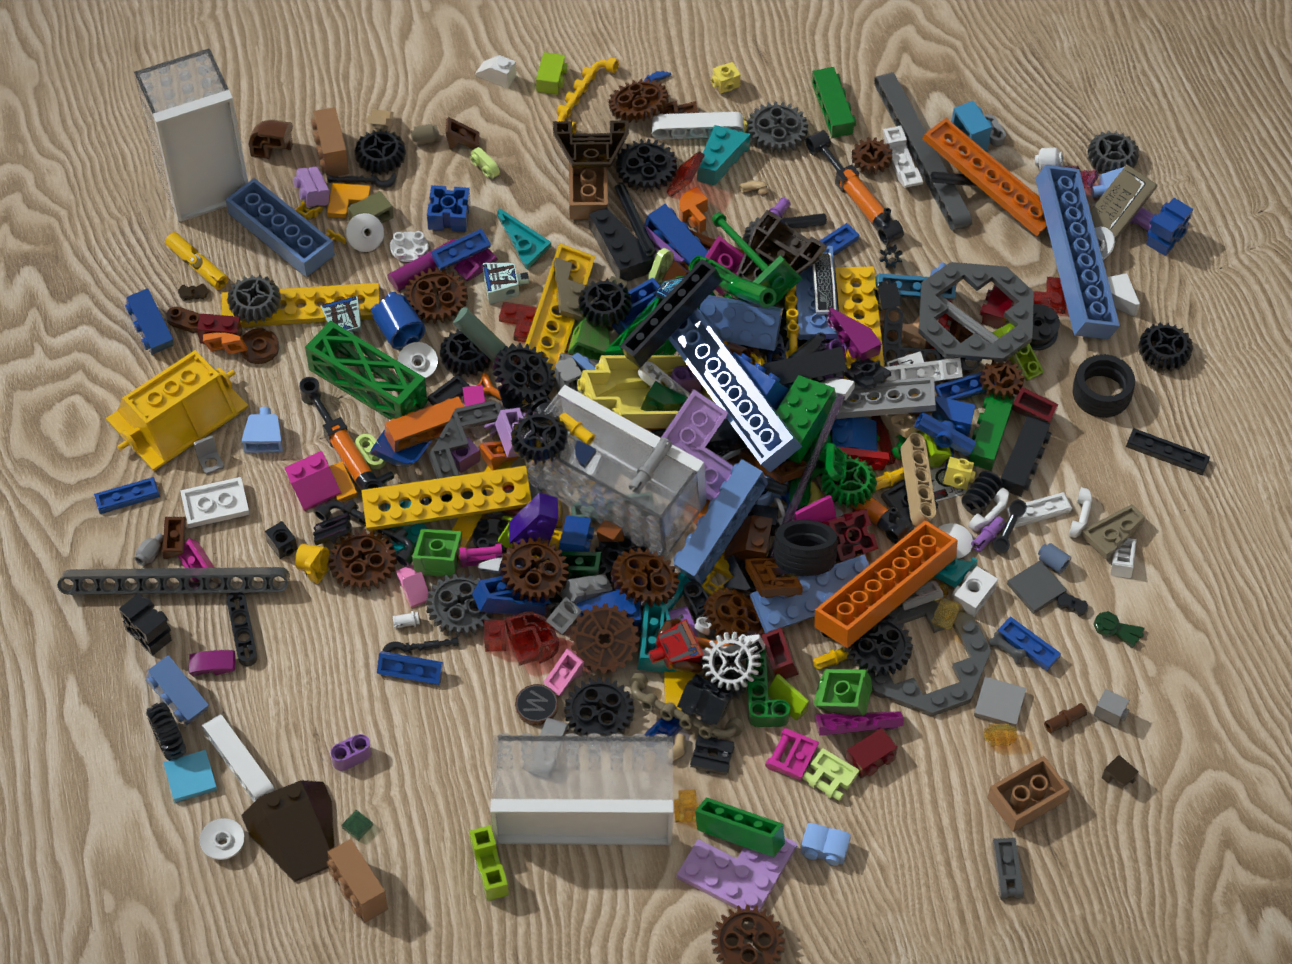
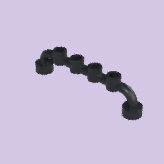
M335 500L327 502L325 505L319 504L313 511L320 520L325 521L332 515L330 510L337 508L343 513L348 512L350 517L356 518L362 525L366 526L364 511L363 513L358 511L359 506L352 500H349L347 503ZM398 527L396 530L391 528L375 530L377 533L390 537L396 544L406 546V550H400L395 558L401 565L409 567L413 562L414 544L407 538V531L401 527Z

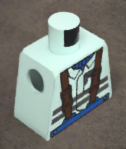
M483 263V274L489 304L519 296V285L529 284L528 272L516 274L515 264Z
M357 296L321 305L327 322L331 320L352 334L361 331L360 307Z

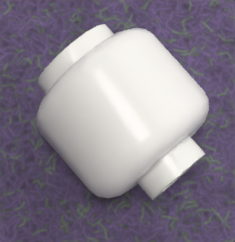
M1056 147L1041 148L1039 155H1035V165L1039 166L1040 171L1045 165L1063 167V153Z

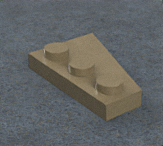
M1131 504L1083 529L1082 537L1107 560L1145 522V516Z

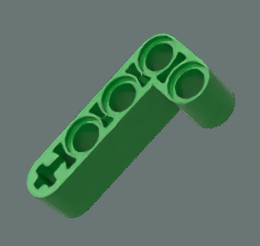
M766 649L757 653L761 655L758 658L761 666H754L753 668L759 671L758 674L761 676L755 677L751 673L750 675L754 678V681L750 682L747 680L748 719L754 727H783L789 722L790 705L784 700H768ZM749 658L746 659V670L748 669ZM754 693H760L762 695L755 696ZM761 712L762 715H756L754 713ZM776 712H783L784 714L778 715Z

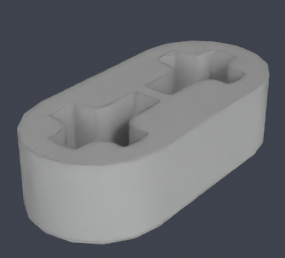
M984 115L992 124L990 144L993 146L1003 145L1006 136L1004 129L993 115Z

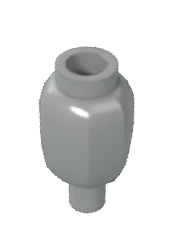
M158 533L154 538H148L141 543L136 550L134 558L137 564L144 566L154 561L161 549L162 534Z

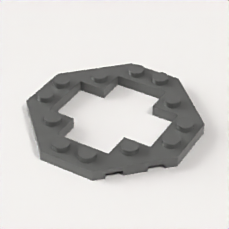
M950 262L921 284L918 333L945 358L964 357L966 360L972 361L988 359L994 360L997 363H1003L1032 341L1034 291L1007 266ZM963 279L976 291L992 281L1016 303L1005 311L1004 317L1015 328L991 345H988L976 333L960 343L937 321L938 318L948 312V306L938 296Z
M492 400L455 409L429 454L437 479L459 476L451 451L468 447L469 443L463 429L494 423L498 418L500 410H506V408ZM554 456L553 462L548 459L544 465L542 461H538L536 467L527 469L531 500L539 492L543 491L558 463L556 456ZM484 489L482 494L488 496L486 490ZM465 491L462 494L464 499H470L473 496V493L470 491ZM523 508L485 513V515L494 519L504 515L519 513Z
M934 601L905 611L901 605L896 607L888 615L891 621L897 618V625L925 616L933 633L953 627L969 658L952 665V669L959 680L958 683L925 695L922 694L915 678L894 684L889 672L886 677L882 672H879L878 677H876L874 671H871L869 675L872 680L874 696L882 699L886 697L894 700L896 704L909 709H918L923 711V714L931 717L970 703L991 653V648L973 615Z

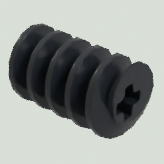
M982 471L962 497L963 507L972 515H982L987 505L991 503V499L999 491V488L1003 487V480L991 471Z

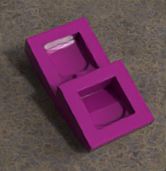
M486 249L462 260L454 269L466 281H469L483 273V263H495L498 258L489 249Z
M211 650L189 654V674L197 676L213 672L215 675L235 671L236 652L234 650Z

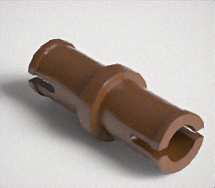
M1079 703L1077 706L1067 711L1062 710L1059 712V715L1046 720L1044 726L1050 734L1064 726L1069 727L1077 719L1086 716L1087 709L1082 703Z

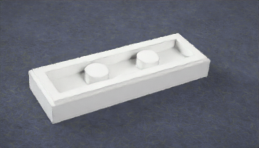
M1062 492L1026 502L1027 510L1022 517L1017 519L1014 528L1070 513L1072 507L1065 493ZM1008 507L1006 512H1007L1008 516L1010 517L1009 507Z

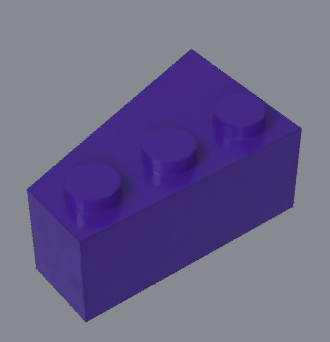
M539 492L509 522V543L513 544L516 542L520 545L521 539L528 543L529 537H531L533 542H536L538 538H540L541 543L548 540L549 546L558 522V498Z

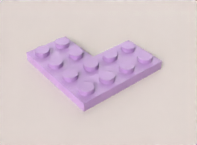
M693 389L661 438H667L668 442H672V445L704 462L706 498L711 501L713 498H717L722 483L728 481L733 468L732 464L706 448V445L728 415V412Z
M785 837V844L775 857L744 847L739 857L735 858L698 839L678 871L676 878L735 909L739 905L743 911L746 904H749L750 910H754V907L758 905V912H760L797 848V843Z

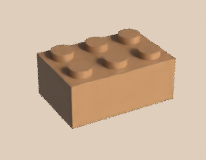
M336 107L313 111L314 119H311V124L314 131V142L318 145L316 146L317 154L322 159L319 160L321 171L326 172V177L328 175L336 177L349 174L347 153Z
M569 163L570 220H589V213L608 208L607 167L572 168Z
M1042 756L990 786L987 799L1012 832L1066 802L1070 788L1046 757Z
M352 839L328 851L329 861H327V865L330 868L329 874L335 883L339 882L342 887L340 891L345 900L350 899L352 903L351 908L357 918L361 916L364 923L388 910L385 890Z

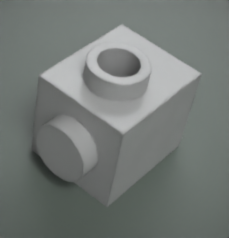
M1105 689L1093 716L1117 727L1121 720L1125 721L1130 709L1127 708L1129 700Z

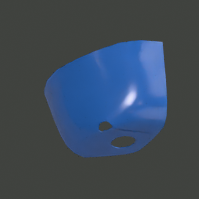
M384 429L377 442L373 445L370 454L395 466L410 467L418 461L431 441L423 442L395 453L385 437Z

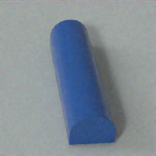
M981 372L935 386L938 397L956 401L985 393L987 389L982 390V383H980Z

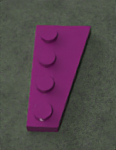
M901 711L867 712L863 716L841 713L815 714V724L819 736L880 728L897 729L904 726V717Z

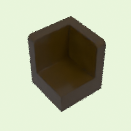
M1118 755L1105 767L1102 779L1109 783L1114 778L1122 786H1126L1129 782L1134 783L1136 781L1139 771Z

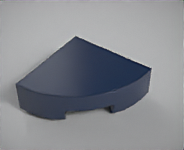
M578 440L575 445V455L578 463L583 468H586L595 456L596 449Z

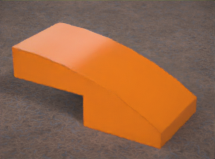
M230 333L203 334V342L210 352L226 349L228 354L248 351V347L240 336Z

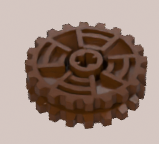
M603 603V606L600 608L597 604L593 605V610L591 611L585 609L583 611L584 616L578 615L576 618L577 625H572L571 630L574 631V634L570 635V640L574 641V644L571 646V650L576 651V655L584 661V667L591 666V671L593 672L600 669L602 674H606L607 670L610 669L613 673L617 672V667L619 666L621 668L626 667L625 662L627 660L632 661L634 658L631 655L632 652H637L638 650L635 643L639 642V636H636L635 633L639 630L637 626L632 625L634 622L633 617L628 618L626 616L627 611H619L617 605H614L612 608L608 607V603ZM608 633L610 635L608 638L611 639L610 642L600 643L599 640L601 638H598L599 635Z

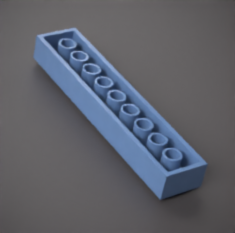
M1045 165L1035 180L1074 336L1109 339L1120 327L1080 171L1074 168Z
M697 307L668 339L714 402L728 412L726 418L759 463L768 472H771L799 450L802 445Z

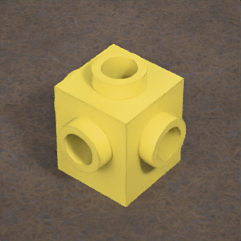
M733 62L713 68L711 83L720 94L740 87L741 74Z
M950 457L943 484L956 489L967 490L968 484L974 481L976 471H972L974 463L966 459Z

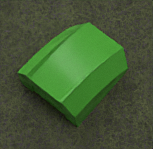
M421 529L412 557L414 570L418 573L422 572L423 576L447 575L450 577L456 572L459 559L462 531Z
M826 669L819 680L814 704L818 708L831 712L863 716L867 713L872 691L871 677L867 670Z

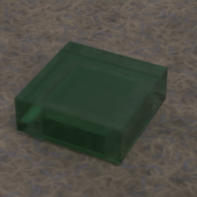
M355 810L341 826L343 830L359 841L373 826V822L358 810Z

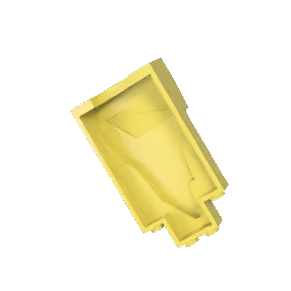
M601 355L595 370H583L581 378L577 381V388L581 391L582 395L642 428L667 429L678 411H644L641 409L651 387L639 377V367L627 359L625 355ZM652 355L647 360V362H652L669 377L675 367L688 366L680 355ZM703 387L699 393H701L703 396L714 402L709 393Z

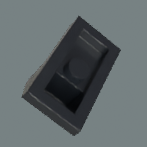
M731 555L726 560L730 566L728 569L733 578L726 582L723 587L730 590L734 588L737 592L743 591V593L748 594L756 592L757 589L744 567L745 562L743 559Z

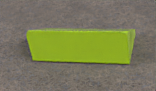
M777 674L768 689V696L772 700L788 702L790 705V716L798 720L808 711L809 700L781 675Z

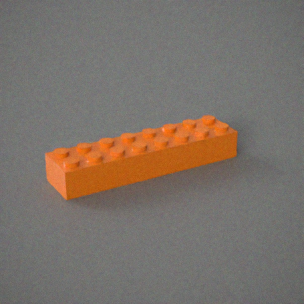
M926 520L923 521L815 609V628L848 648L956 559L958 540Z

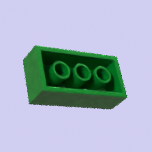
M800 375L796 378L776 411L802 445L799 450L787 458L788 460L799 464L803 460L837 404L834 387Z

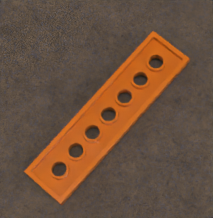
M947 118L924 134L922 139L1034 235L1038 236L1047 228L1040 197Z

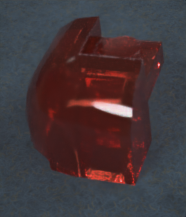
M534 611L523 612L505 618L509 642L519 666L537 660L539 664L554 657L559 650V640L554 627L546 622L548 618L536 614Z

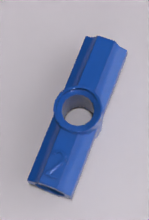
M924 412L915 421L914 427L935 438L934 442L939 447H951L966 456L975 447L976 441L956 431V426L950 421L944 420L940 422Z

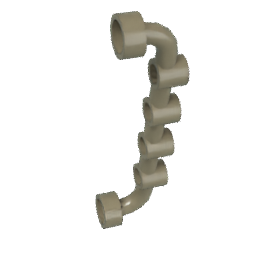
M635 673L629 680L632 695L642 702L641 707L645 711L650 712L653 708L661 711L660 715L664 720L669 721L673 717L679 719L680 726L683 729L689 730L692 726L699 728L700 736L705 739H709L711 735L719 738L739 736L745 728L742 720L732 717L725 726L726 730L719 729L715 724L709 725L704 723L695 714L690 716L683 713L671 702L666 704L659 701L654 694L649 693L646 695L641 691L648 685V679L642 673Z

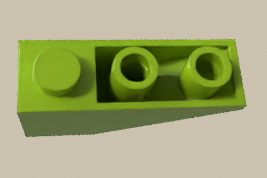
M1009 323L992 333L1001 338L1015 328V326ZM1030 344L1008 358L1013 365L1018 364L1017 370H1023L1022 375L1026 381L1044 373Z

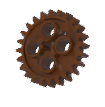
M640 79L639 82L633 80L632 84L626 82L625 87L619 86L620 90H614V94H611V99L608 100L612 116H615L616 119H627L629 123L635 120V123H637L640 119L645 122L647 117L652 119V115L659 116L658 111L664 112L663 107L668 106L669 95L665 85L662 86L661 82L656 83V80L650 82L649 79L643 82Z
M429 268L428 273L421 271V276L414 275V280H409V285L405 286L406 292H404V296L421 320L425 318L426 323L433 320V323L436 324L437 320H440L443 324L445 318L452 321L451 316L457 317L458 311L460 312L463 306H467V286H465L464 280H460V275L454 277V271L447 274L446 269L439 272V269L436 268L435 272H432ZM432 283H434L436 287V293L439 299L440 309L437 308Z
M366 529L363 530L362 534L355 530V535L353 536L348 533L347 539L340 537V543H335V549H330L331 556L328 559L332 577H336L337 583L342 582L343 588L350 585L351 591L356 587H359L360 592H362L363 587L370 591L372 585L378 589V583L386 584L385 577L391 579V572H395L397 560L393 543L389 544L388 537L383 539L382 533L375 536L374 530L370 534H367Z
M529 537L528 543L521 539L520 545L514 542L512 548L508 547L506 553H503L500 563V575L503 576L502 583L508 582L506 589L513 588V595L518 592L521 593L520 599L528 596V601L530 602L532 597H535L537 602H539L540 597L543 596L547 601L549 594L555 597L556 592H561L562 585L565 586L566 578H568L569 574L567 571L569 564L565 563L566 556L560 557L562 550L555 551V544L549 547L548 540L541 543L540 538H538L536 542H533L532 538ZM528 581H534L536 584H531Z
M638 548L637 552L630 549L629 553L624 551L622 556L618 555L612 567L611 575L613 577L611 581L616 582L614 588H621L620 595H627L626 600L632 598L633 604L640 601L642 607H644L645 603L652 607L654 602L660 606L662 602L666 604L669 599H673L680 581L677 579L679 573L674 572L675 566H669L671 560H663L664 555L658 557L657 551L651 554L648 548L645 552Z
M720 588L709 596L703 607L706 610L703 615L708 617L705 622L712 624L709 629L717 631L715 636L721 635L722 639L725 640V632L729 633L730 638H732L733 632H737V639L742 634L745 636L759 634L762 638L765 632L753 602L750 601V595L744 597L743 591L737 594L734 588L731 592L728 588H725L724 591Z
M746 904L743 911L738 905L736 913L729 909V917L722 914L721 919L723 923L716 922V927L719 930L712 931V935L717 937L711 940V944L717 946L713 948V954H719L716 961H724L723 964H775L773 960L781 961V956L777 953H784V948L779 945L785 944V939L780 938L784 934V930H777L780 926V921L773 923L774 914L767 917V909H764L761 913L758 912V905L754 907V910H750L749 904ZM748 921L753 923L754 927L751 930H745L742 924ZM736 927L741 933V935L738 932L734 931L733 928ZM733 937L738 940V944L729 946L726 940ZM761 937H767L770 940V944L763 946L759 944L758 940ZM744 938L746 940L752 939V945L750 943L745 945ZM756 949L762 952L764 955L760 956L757 953ZM746 953H751L755 959L751 962H746L742 956Z

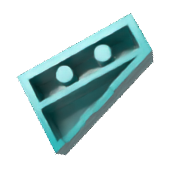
M714 125L697 166V181L715 186L729 171V168L738 162L739 157L750 149V134Z
M648 603L644 605L637 670L660 673L680 672L675 669H668L664 660L653 664L648 654L649 651L657 648L656 640L661 627L667 620H671L666 604L658 606L654 603L652 607Z

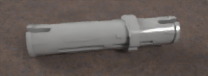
M662 437L644 465L638 468L637 475L628 486L630 490L634 487L633 493L640 494L647 481L653 478L654 471L672 447L671 441L666 444L669 441L667 438Z

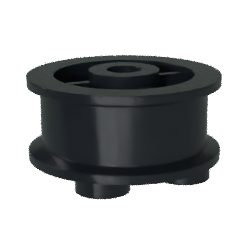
M1033 304L1032 341L1029 343L1033 350H1044L1051 347L1057 340L1060 327L1057 313L1050 307L1041 304Z

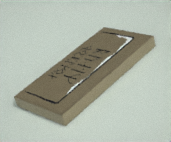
M1126 164L1091 209L1090 213L1094 228H1108L1114 234L1116 241L1158 185Z

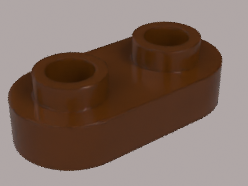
M178 306L172 307L166 312L169 325L191 333H197L199 313Z

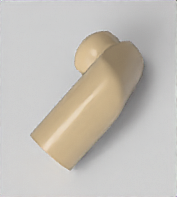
M752 180L741 183L740 190L744 193L758 189V194L762 195L768 193V185L762 181Z
M675 735L674 745L662 752V758L665 761H675L684 755L685 735Z

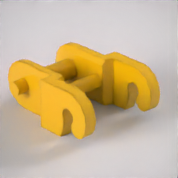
M302 201L295 211L306 220H309L312 217L316 218L319 213H322L323 208L318 206L315 209L309 210L306 208L305 202Z
M326 229L327 233L325 235L332 237V241L336 240L346 244V239L338 232L335 234L333 230Z
M713 570L712 574L709 573L706 576V582L702 585L705 592L710 595L714 591L717 592L720 588L723 591L725 589L723 587L725 583L717 586L711 582L716 574V571ZM711 585L716 589L712 591L707 587Z

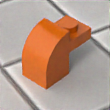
M698 187L687 191L680 198L679 219L684 223L688 221L692 228L701 233L706 230V217L702 213L707 211L708 198Z

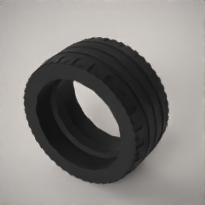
M1100 354L1089 357L1080 364L1076 371L1073 382L1074 400L1084 412L1092 416L1102 418L1114 417L1122 413L1131 402L1135 389L1134 372L1126 362L1116 356ZM1094 376L1108 377L1116 381L1123 391L1114 396H1103L1089 389L1085 381Z
M795 520L785 523L777 529L774 539V559L780 569L799 576H816L826 573L834 567L837 558L838 541L837 534L832 527L813 520Z

